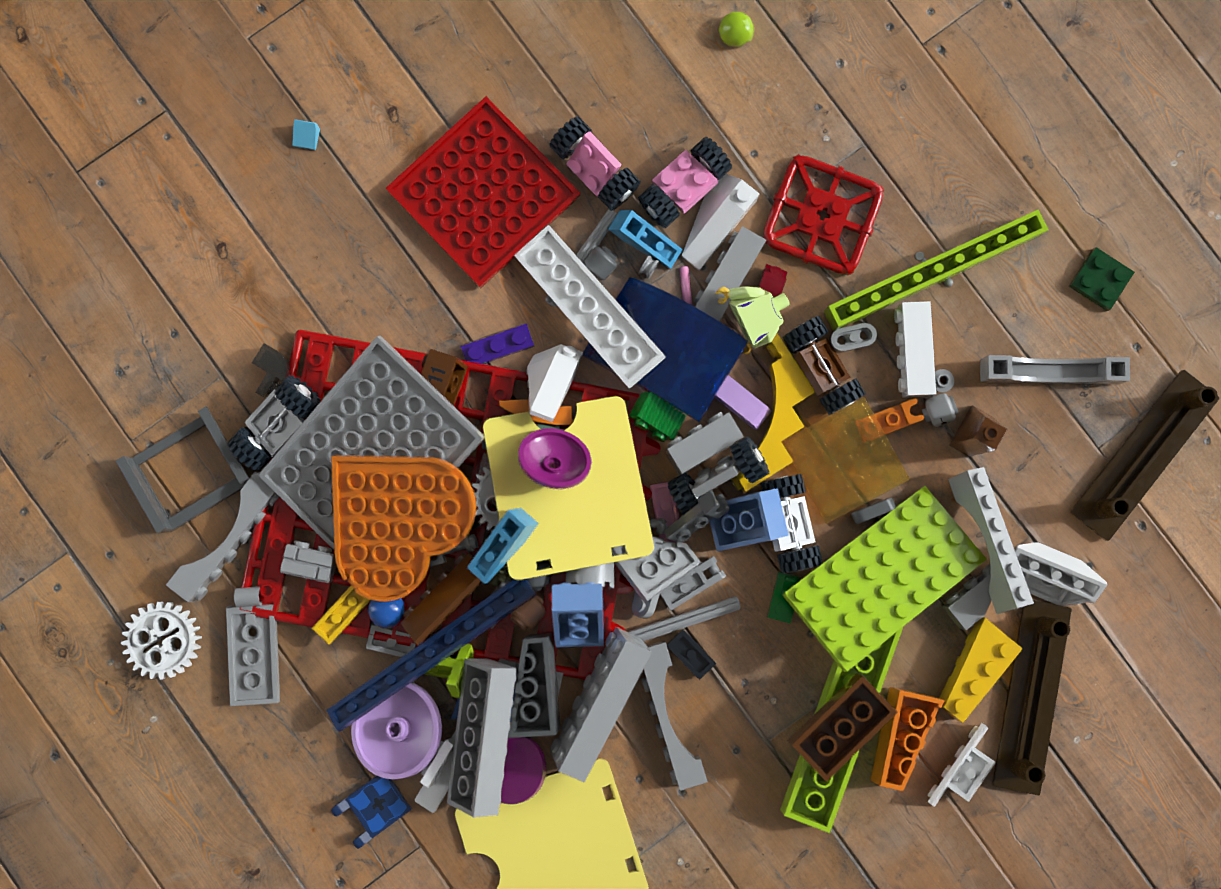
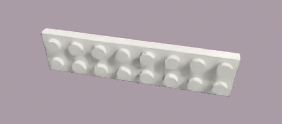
M549 225L514 255L629 389L666 358Z

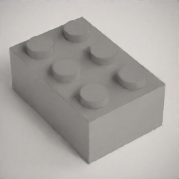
M722 412L707 421V426L703 427L700 424L687 433V438L682 439L679 436L668 443V449L665 454L678 475L688 472L744 437L730 413L723 416Z

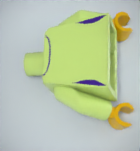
M720 287L715 292V294L723 293L725 298L718 299L717 302L719 304L725 303L728 298L731 299L729 305L744 335L740 339L738 346L747 345L743 349L744 354H749L752 347L758 348L772 342L779 330V326L783 324V318L779 311L790 305L784 293L773 298L770 292L758 287H737L730 290L726 287Z

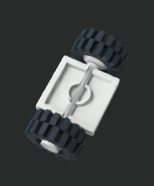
M802 474L784 476L760 483L762 492L778 488L779 497L783 498L780 501L789 536L772 541L775 552L790 548L793 551L777 554L781 573L801 571L822 565L823 561L819 546L802 548V545L815 542L805 496L795 499L788 497L806 492Z

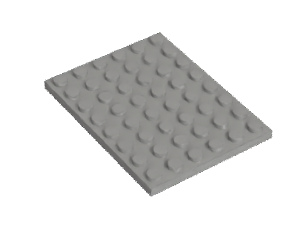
M376 336L258 476L335 550L331 456L434 457L445 460L458 468L485 436L381 336Z

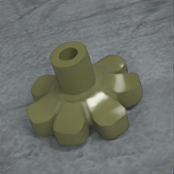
M504 565L492 577L490 581L492 585L499 586L500 582H505V580L511 582L513 580L509 575L508 566Z

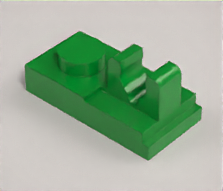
M781 572L777 573L767 618L791 624L794 609L784 598L783 594L801 581L800 577Z

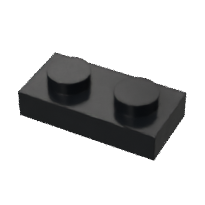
M684 629L666 644L699 680L716 665L714 660Z

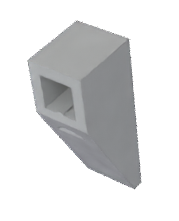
M990 564L982 570L983 574L977 579L974 577L964 584L965 588L961 592H954L946 598L947 603L942 606L959 629H969L984 617L992 601L988 592L991 579Z

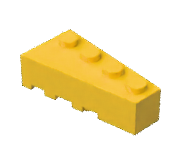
M985 617L977 621L970 635L968 634L963 651L955 662L956 666L952 675L949 676L940 695V699L945 700L942 709L955 720L964 723L1023 649Z

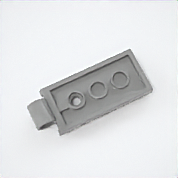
M260 587L236 588L234 592L236 607L230 605L226 608L230 706L280 702L277 621H275L274 616L264 619L250 614L254 612H248L252 611L253 606L260 609L273 610L274 604L262 605V601H259ZM252 627L257 630V634L254 637L249 634V630Z

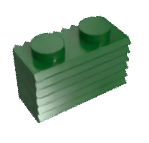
M641 392L629 417L635 420V426L642 430H650L653 432V438L665 442V440L675 439L686 415L652 392Z

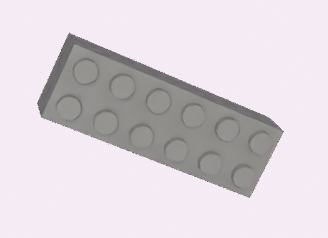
M618 627L607 636L606 647L603 653L597 656L592 674L586 677L581 695L577 696L573 702V711L563 721L562 732L558 739H554L550 748L558 771L582 782H585L652 653L641 638Z
M489 658L465 659L447 799L449 805L473 818L498 815L502 781L504 779V763L507 754V739L510 730V715L513 705V690L516 681V668Z

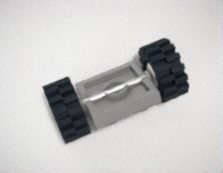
M288 375L244 422L248 427H241L228 441L229 450L234 452V457H238V461L244 462L247 467L251 466L253 470H261L305 421L304 419H307L319 405L321 399L317 397L318 394L312 391L313 388L308 387L306 382H301L300 378Z
M746 437L730 447L733 454L732 458L728 455L717 462L718 466L712 469L707 467L701 470L695 480L687 473H683L668 482L670 495L673 496V501L676 502L677 508L681 510L683 515L699 503L698 498L738 475L739 470L750 483H754L769 474L768 465L765 463V459L761 455L762 453L750 437Z

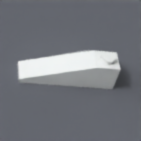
M725 174L718 181V184L704 196L681 257L700 270L756 203L759 193L742 179Z
M560 344L533 355L526 370L528 375L527 386L529 387V414L553 422L576 375L583 352L576 350L572 346Z

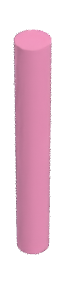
M687 266L679 268L684 316L689 309L693 311L689 268Z

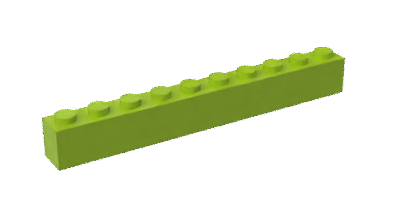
M1038 209L833 303L824 310V313L834 332L1032 241L1049 229Z

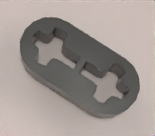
M890 497L854 511L851 515L855 524L894 510L896 506L893 498Z

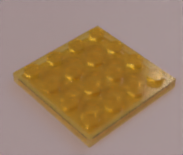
M865 397L781 441L794 461L792 463L798 474H802L804 485L826 524L910 480Z

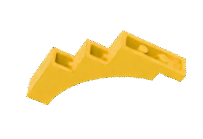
M778 333L767 346L770 355L773 358L777 357L778 360L769 367L773 387V406L768 428L758 446V450H760L765 463L768 465L769 474L754 483H750L739 470L738 475L731 478V481L738 491L741 489L743 493L794 462L781 441L805 427L792 407L815 393Z

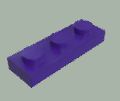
M527 324L461 346L466 361L486 364L535 347Z

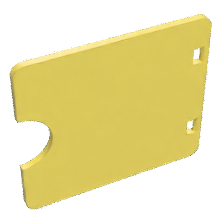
M614 396L576 404L577 414L575 420L564 431L575 435L586 445L591 455L592 464L586 479L579 485L567 489H552L539 485L531 480L520 467L518 451L521 442L530 433L540 430L533 422L529 412L490 418L485 421L483 430L499 521L508 510L522 508L539 523L527 541L507 561L509 575L514 580H524L641 558L652 553L654 543L626 404L622 398ZM625 546L627 554L612 556L611 548ZM551 561L553 568L537 570L536 562Z
M603 758L596 759L585 782L561 772L547 775L541 789L535 796L518 804L500 803L498 815L473 818L459 809L455 811V818L466 853L485 854L498 865L500 882L496 889H649L610 765ZM610 785L614 799L606 800L602 787ZM632 856L637 870L629 872L625 859Z

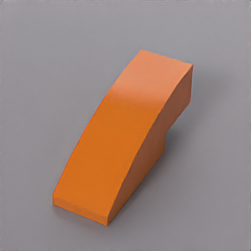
M528 399L499 401L500 407L510 414L529 412ZM572 406L560 407L553 422L530 414L533 422L536 424L539 423L552 427H570L573 423Z

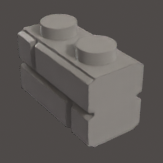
M295 541L294 545H286L280 573L326 583L332 582L336 567L335 554L332 553V548L318 546L317 550L308 548L309 543Z

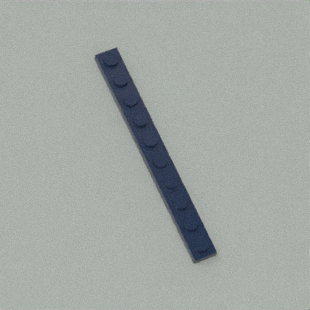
M513 579L326 711L336 731H342L535 597L536 593L527 579Z

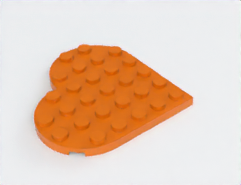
M331 456L335 559L344 581L347 580L356 589V593L370 600L388 602L408 595L425 578L429 568L430 556L439 555L453 549L471 531L476 515V500L468 479L451 463L434 457Z

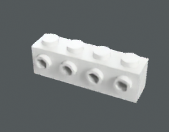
M902 302L894 311V321L898 323L895 341L896 346H899L900 355L897 356V368L901 369L898 389L899 392H902V398L931 397L936 395L931 302Z

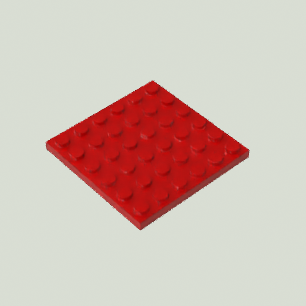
M487 96L386 187L389 194L480 289L505 267L518 251L581 196V193Z

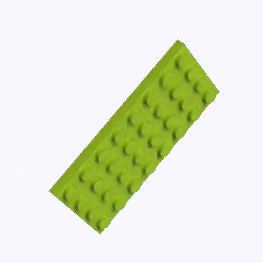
M924 486L791 587L783 596L842 671L846 673L986 561L987 558L928 488Z

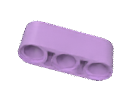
M718 370L704 387L710 395L755 430L761 426L771 413V410L722 370Z

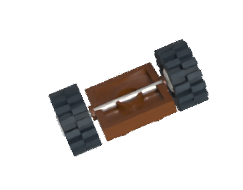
M816 316L791 330L782 338L791 353L797 352L805 346L807 347L795 354L794 357L817 396L830 389L834 390L819 399L828 415H831L839 409L854 403L855 400L866 393L857 378L841 386L840 383L851 377L828 338L818 343L815 342L828 333L821 318Z

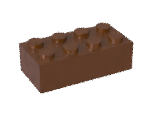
M856 673L787 741L827 782L898 712L864 676Z

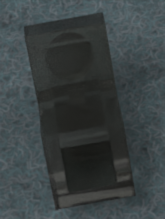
M263 343L252 364L267 372L255 392L267 398L279 386L280 382L284 381L289 375V360L282 353Z

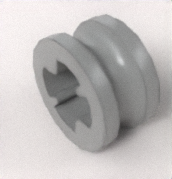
M649 255L643 263L639 274L644 273L646 278L649 279L659 261H653L652 256Z

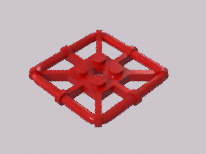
M800 154L793 156L779 191L773 197L774 204L763 232V238L766 239L765 244L775 250L802 259L803 263L808 264L809 262L839 274L851 275L860 262L868 238L873 234L874 230L872 227L883 199V186L848 172L842 166L835 167L808 156H800ZM804 165L834 176L828 192L813 186ZM796 169L807 190L803 203L786 196ZM840 179L871 190L850 200L834 194ZM873 198L864 225L861 226L846 220L852 206ZM783 205L800 211L795 224L773 232ZM825 210L829 218H825L823 221L820 220V215L817 214V211ZM843 228L860 234L850 262L839 242ZM795 231L811 236L806 251L776 239ZM817 239L832 244L841 264L812 254Z

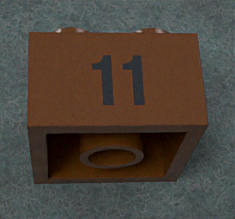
M430 349L429 354H426L423 358L421 375L454 406L468 366L455 356Z

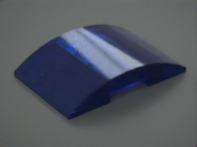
M629 277L617 296L616 301L666 357L635 385L648 392H652L672 405V407H675V409L700 422L748 341L726 325L678 297L653 285ZM588 343L582 356L617 375L595 348Z

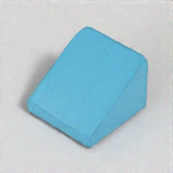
M294 119L293 147L316 150L320 132L319 126L314 122Z

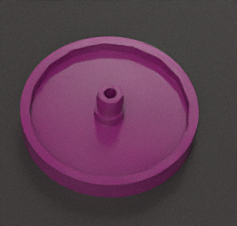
M531 737L507 739L501 803L518 804L535 796L541 789L546 776L545 756L540 746Z

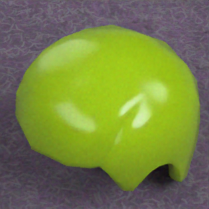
M734 11L727 14L721 20L718 31L721 40L725 44L742 47L745 43L752 40L754 26L749 16L743 12Z

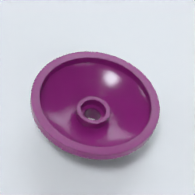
M547 428L530 433L523 439L518 451V461L523 472L531 480L547 488L567 489L577 486L586 479L591 469L592 459L586 445L575 435L560 429Z

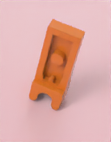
M914 398L855 421L862 442L865 443L924 420L923 415L913 416L910 413L911 406L917 404L918 400Z

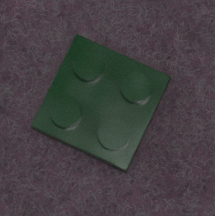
M1095 247L1084 261L1069 287L1104 310L1109 311L1135 272Z

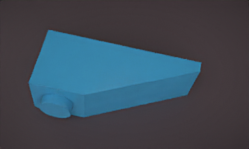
M620 210L608 229L625 243L647 256H652V259L658 260L660 264L669 269L672 268L683 250L632 210Z
M522 508L508 510L467 568L484 584L488 583L527 541L539 523Z

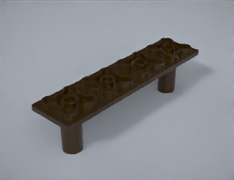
M1181 370L1071 510V514L1105 541H1109L1218 402L1220 397L1213 387L1202 384L1186 370Z
M1033 600L1034 604L1024 606L1022 609L1017 644L1023 649L1013 661L992 785L999 788L1040 795L1042 782L1045 780L1044 770L1066 641L1070 633L1069 624L1072 608Z

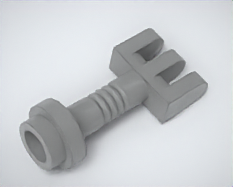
M469 533L459 545L445 553L436 555L437 560L430 561L429 567L445 563L446 554L467 549L469 553L473 552L475 548H478L475 534L470 535Z

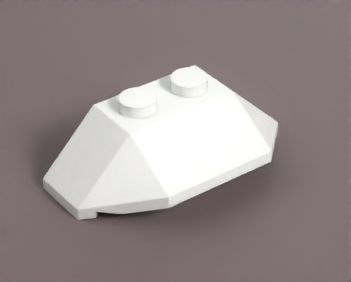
M1036 542L1017 545L1015 549L1030 594L1061 606L1077 605L1085 602L1095 603L1107 586V582L1082 560Z

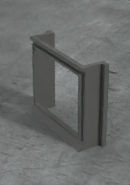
M206 406L198 411L201 417L133 458L122 456L116 460L158 534L162 531L173 532L239 492L249 480L237 457H234V452L229 450L230 447L225 436ZM206 426L236 478L169 518L140 465Z

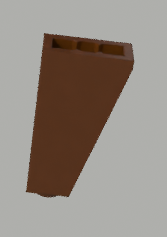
M972 405L949 446L968 457L995 451L1007 428L991 415Z

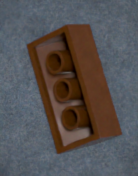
M463 553L453 563L456 567L450 573L446 570L436 580L439 584L433 590L429 588L421 595L420 599L422 602L416 608L412 605L403 614L405 619L401 624L417 645L425 642L482 583L467 568L475 557L472 553H469L467 556Z

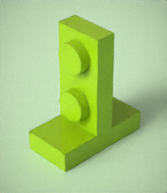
M464 645L460 648L456 659L449 656L424 674L448 678L446 685L451 696L460 698L465 659H474L472 645Z

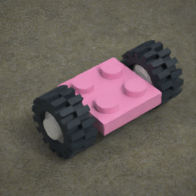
M579 116L570 119L569 122H566L558 130V133L554 134V138L551 139L549 146L561 159L565 160L570 157L566 165L610 211L617 209L618 206L620 207L637 190L641 181L629 168H624L616 174L621 167V163L592 134L590 127Z
M704 137L690 150L691 154L685 150L652 179L653 184L638 196L643 209L647 211L646 213L662 228H667L680 216L679 211H677L678 209L685 214L732 169L730 159L727 158V154L711 138Z

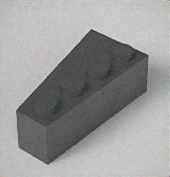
M529 634L523 639L519 674L515 688L516 694L508 738L556 735L561 728L553 634Z

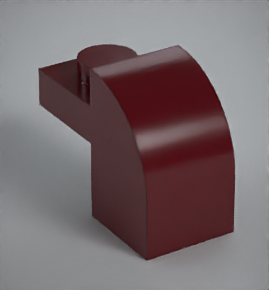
M766 264L758 288L770 292L773 298L782 294L788 271Z

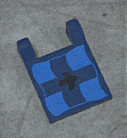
M376 776L335 805L331 812L337 817L348 808L353 810L366 830L353 841L354 846L359 849L411 811L412 808L392 779Z

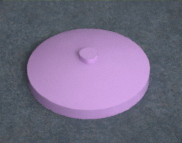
M411 682L352 723V743L357 757L370 772L386 779L407 778L427 767L439 748L442 735L440 712L431 695L419 685Z

